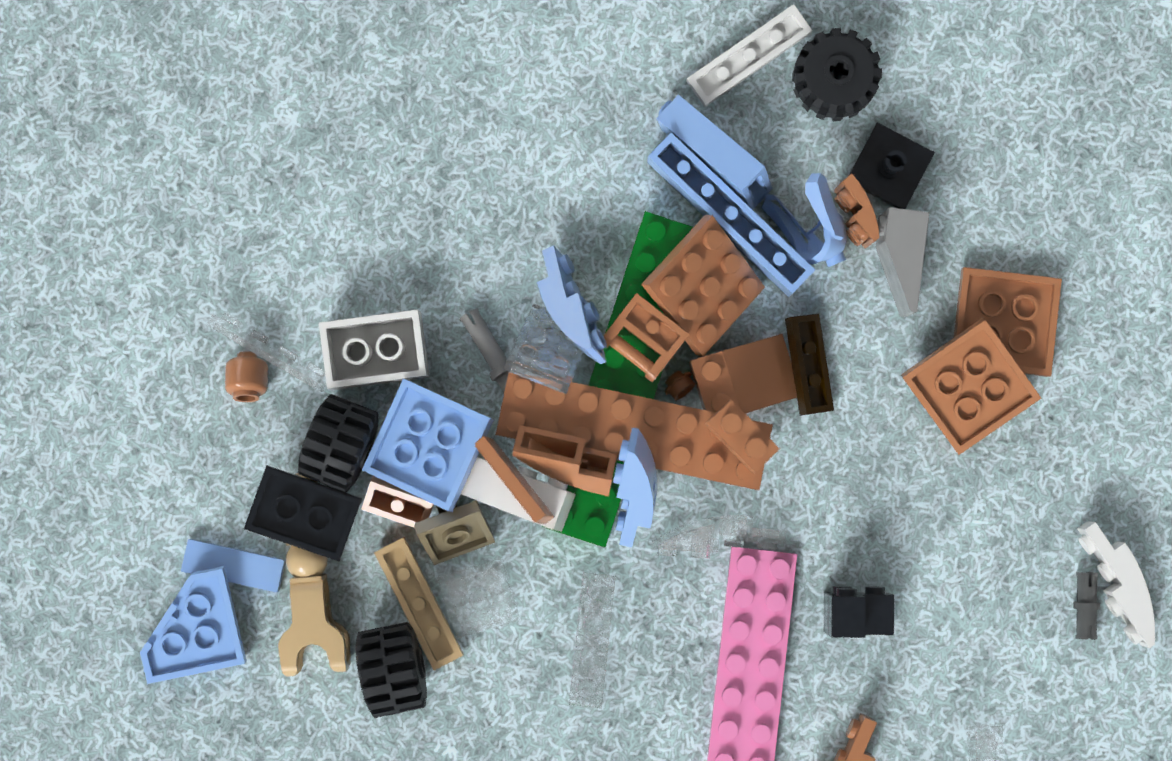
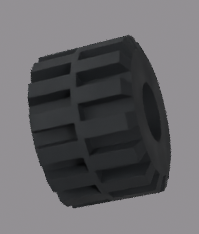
M832 28L828 34H824L823 31L816 34L811 42L807 41L796 60L792 73V82L795 84L793 91L796 98L800 97L802 100V107L807 112L811 109L817 113L815 117L824 120L825 117H830L832 121H841L843 117L849 116L850 119L856 116L863 108L865 109L879 88L878 83L882 78V68L878 66L881 60L878 51L873 53L870 49L873 43L867 38L863 41L857 38L858 32L850 29L848 34L841 33V28ZM835 67L841 68V74L843 75L840 80L835 79L834 73L830 72Z
M330 394L322 402L310 424L299 456L298 474L337 490L348 492L357 481L374 444L378 429L379 413Z
M403 622L358 632L355 644L357 670L363 697L372 716L378 718L424 708L427 699L425 664L416 634L410 623Z

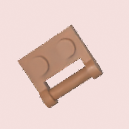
M636 293L604 334V338L606 340V347L610 345L645 372L646 375L644 377L653 382L690 334ZM623 327L661 355L655 363L618 335Z

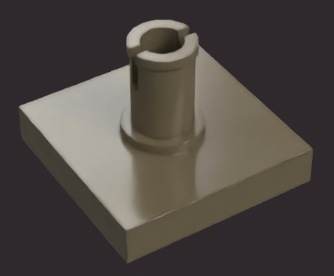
M477 500L460 507L455 505L453 512L436 506L438 515L414 523L416 534L433 565L495 543L493 533Z

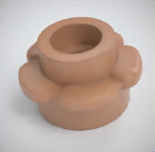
M681 371L672 374L665 382L667 385L665 394L671 395L676 401L686 396L695 387L694 381L690 378L692 374L690 372L683 374Z

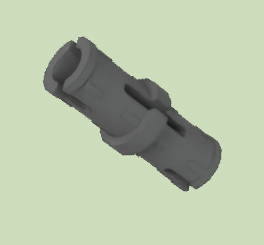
M1076 572L1077 601L1073 602V608L1077 609L1075 638L1097 640V610H1100V603L1097 602L1098 573Z

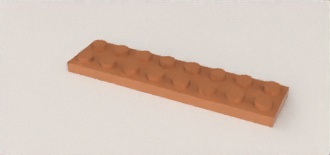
M509 369L495 435L516 439L519 425L584 438L586 439L584 447L617 454L616 460L621 461L618 458L622 440L629 441L633 427L639 429L646 439L652 452L656 469L754 490L760 489L764 470L763 465L756 473H752L705 425L716 412ZM752 420L770 438L773 424Z

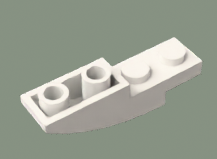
M1087 521L1077 528L1081 534L1078 540L1089 555L1094 553L1101 564L1097 568L1107 582L1113 581L1112 585L1103 590L1108 597L1105 600L1107 607L1115 617L1121 616L1127 625L1124 628V632L1135 645L1139 643L1141 646L1151 648L1155 645L1154 612L1148 587L1134 555L1126 542L1116 541L1111 545L1097 523Z

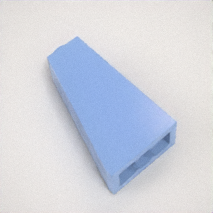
M679 94L673 101L670 100L662 106L659 116L656 118L661 130L667 135L670 133L674 134L752 210L773 189L765 166Z

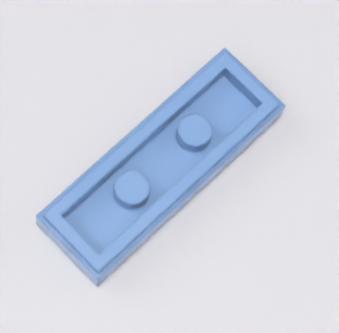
M188 539L181 572L191 574L192 572L225 566L228 582L279 592L286 560Z

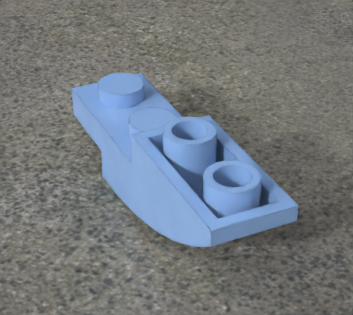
M554 245L542 250L548 277L538 281L537 285L547 311L562 332L578 348L599 364L605 363L606 358L603 348L607 345L602 332L597 326L596 321L600 319L599 313L593 302H587L581 296L577 284L573 281L571 273L575 269L570 257L567 254L562 255Z
M633 427L629 441L622 440L618 460L624 461V464L617 463L613 483L619 484L617 498L622 499L621 508L626 509V512L619 511L616 530L622 531L619 545L627 547L633 546L637 526L651 529L657 495V473L652 452L641 431Z

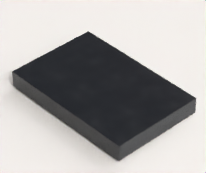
M266 465L244 529L340 561L362 498Z

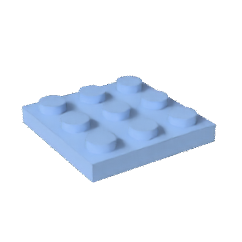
M403 378L362 470L444 510L453 512L479 454L475 443L481 437H487L494 419Z

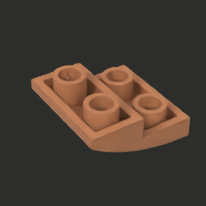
M850 174L834 190L837 194L834 199L845 213L851 211L854 215L845 223L848 228L846 231L848 238L857 247L861 244L866 249L880 238L879 228L867 194L855 176Z

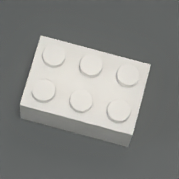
M419 310L319 323L327 389L338 390L402 381L403 378L413 380L430 377L422 314Z

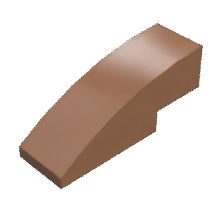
M519 425L512 456L529 467L562 483L609 497L617 454L584 447L586 440L584 438Z

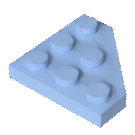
M225 566L192 572L140 651L147 684L246 663V655Z

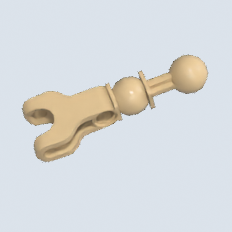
M291 545L286 555V565L289 572L294 576L289 579L292 624L284 632L278 643L282 673L286 677L296 676L301 671L304 649L310 644L318 645L326 651L330 668L333 671L347 672L351 664L350 637L346 629L336 622L331 614L327 574H323L327 566V557Z

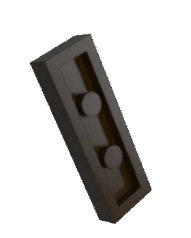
M819 313L785 318L800 416L834 411Z

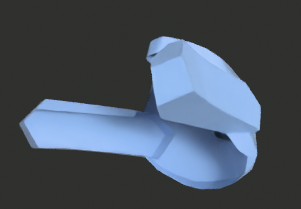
M812 173L806 182L805 194L820 220L816 227L807 233L776 196L766 195L762 209L778 225L795 251L809 264L812 265L826 261L827 266L830 267L846 260L843 253L847 242L846 227L842 216L838 213L833 202L827 179L824 175ZM770 200H777L783 210ZM821 224L824 228V243L813 233ZM799 230H800V231L803 233V235L807 238L808 244H807L806 241L804 240V238H803V236L801 235V233L799 232Z

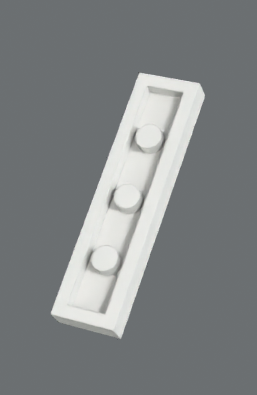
M793 4L692 74L686 81L703 106L706 107L810 35L813 30Z

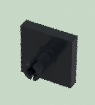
M877 122L850 174L855 176L865 192L896 208L906 209L935 152Z

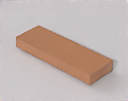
M486 436L481 437L475 443V447L531 519L535 523L547 524L554 518V515L495 440Z

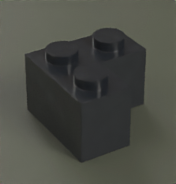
M832 586V592H824L823 632L832 638H866V635H894V595L885 593V587L866 586L865 592H857V589H853L851 586Z

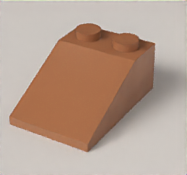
M783 334L730 348L689 362L703 410L717 413L732 399L745 413L797 398L792 363Z

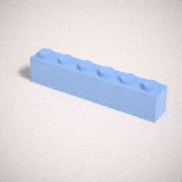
M670 133L648 156L647 163L703 216L713 215L735 247L785 295L791 296L815 271L803 257L674 134Z

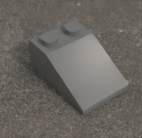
M889 207L878 217L877 224L880 238L876 240L875 248L898 313L901 317H908L917 313L929 212Z

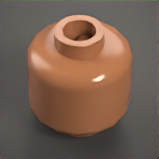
M239 352L237 357L230 359L226 363L225 391L232 395L235 401L255 402L259 400V396L267 392L268 364L264 360L257 358L256 353Z

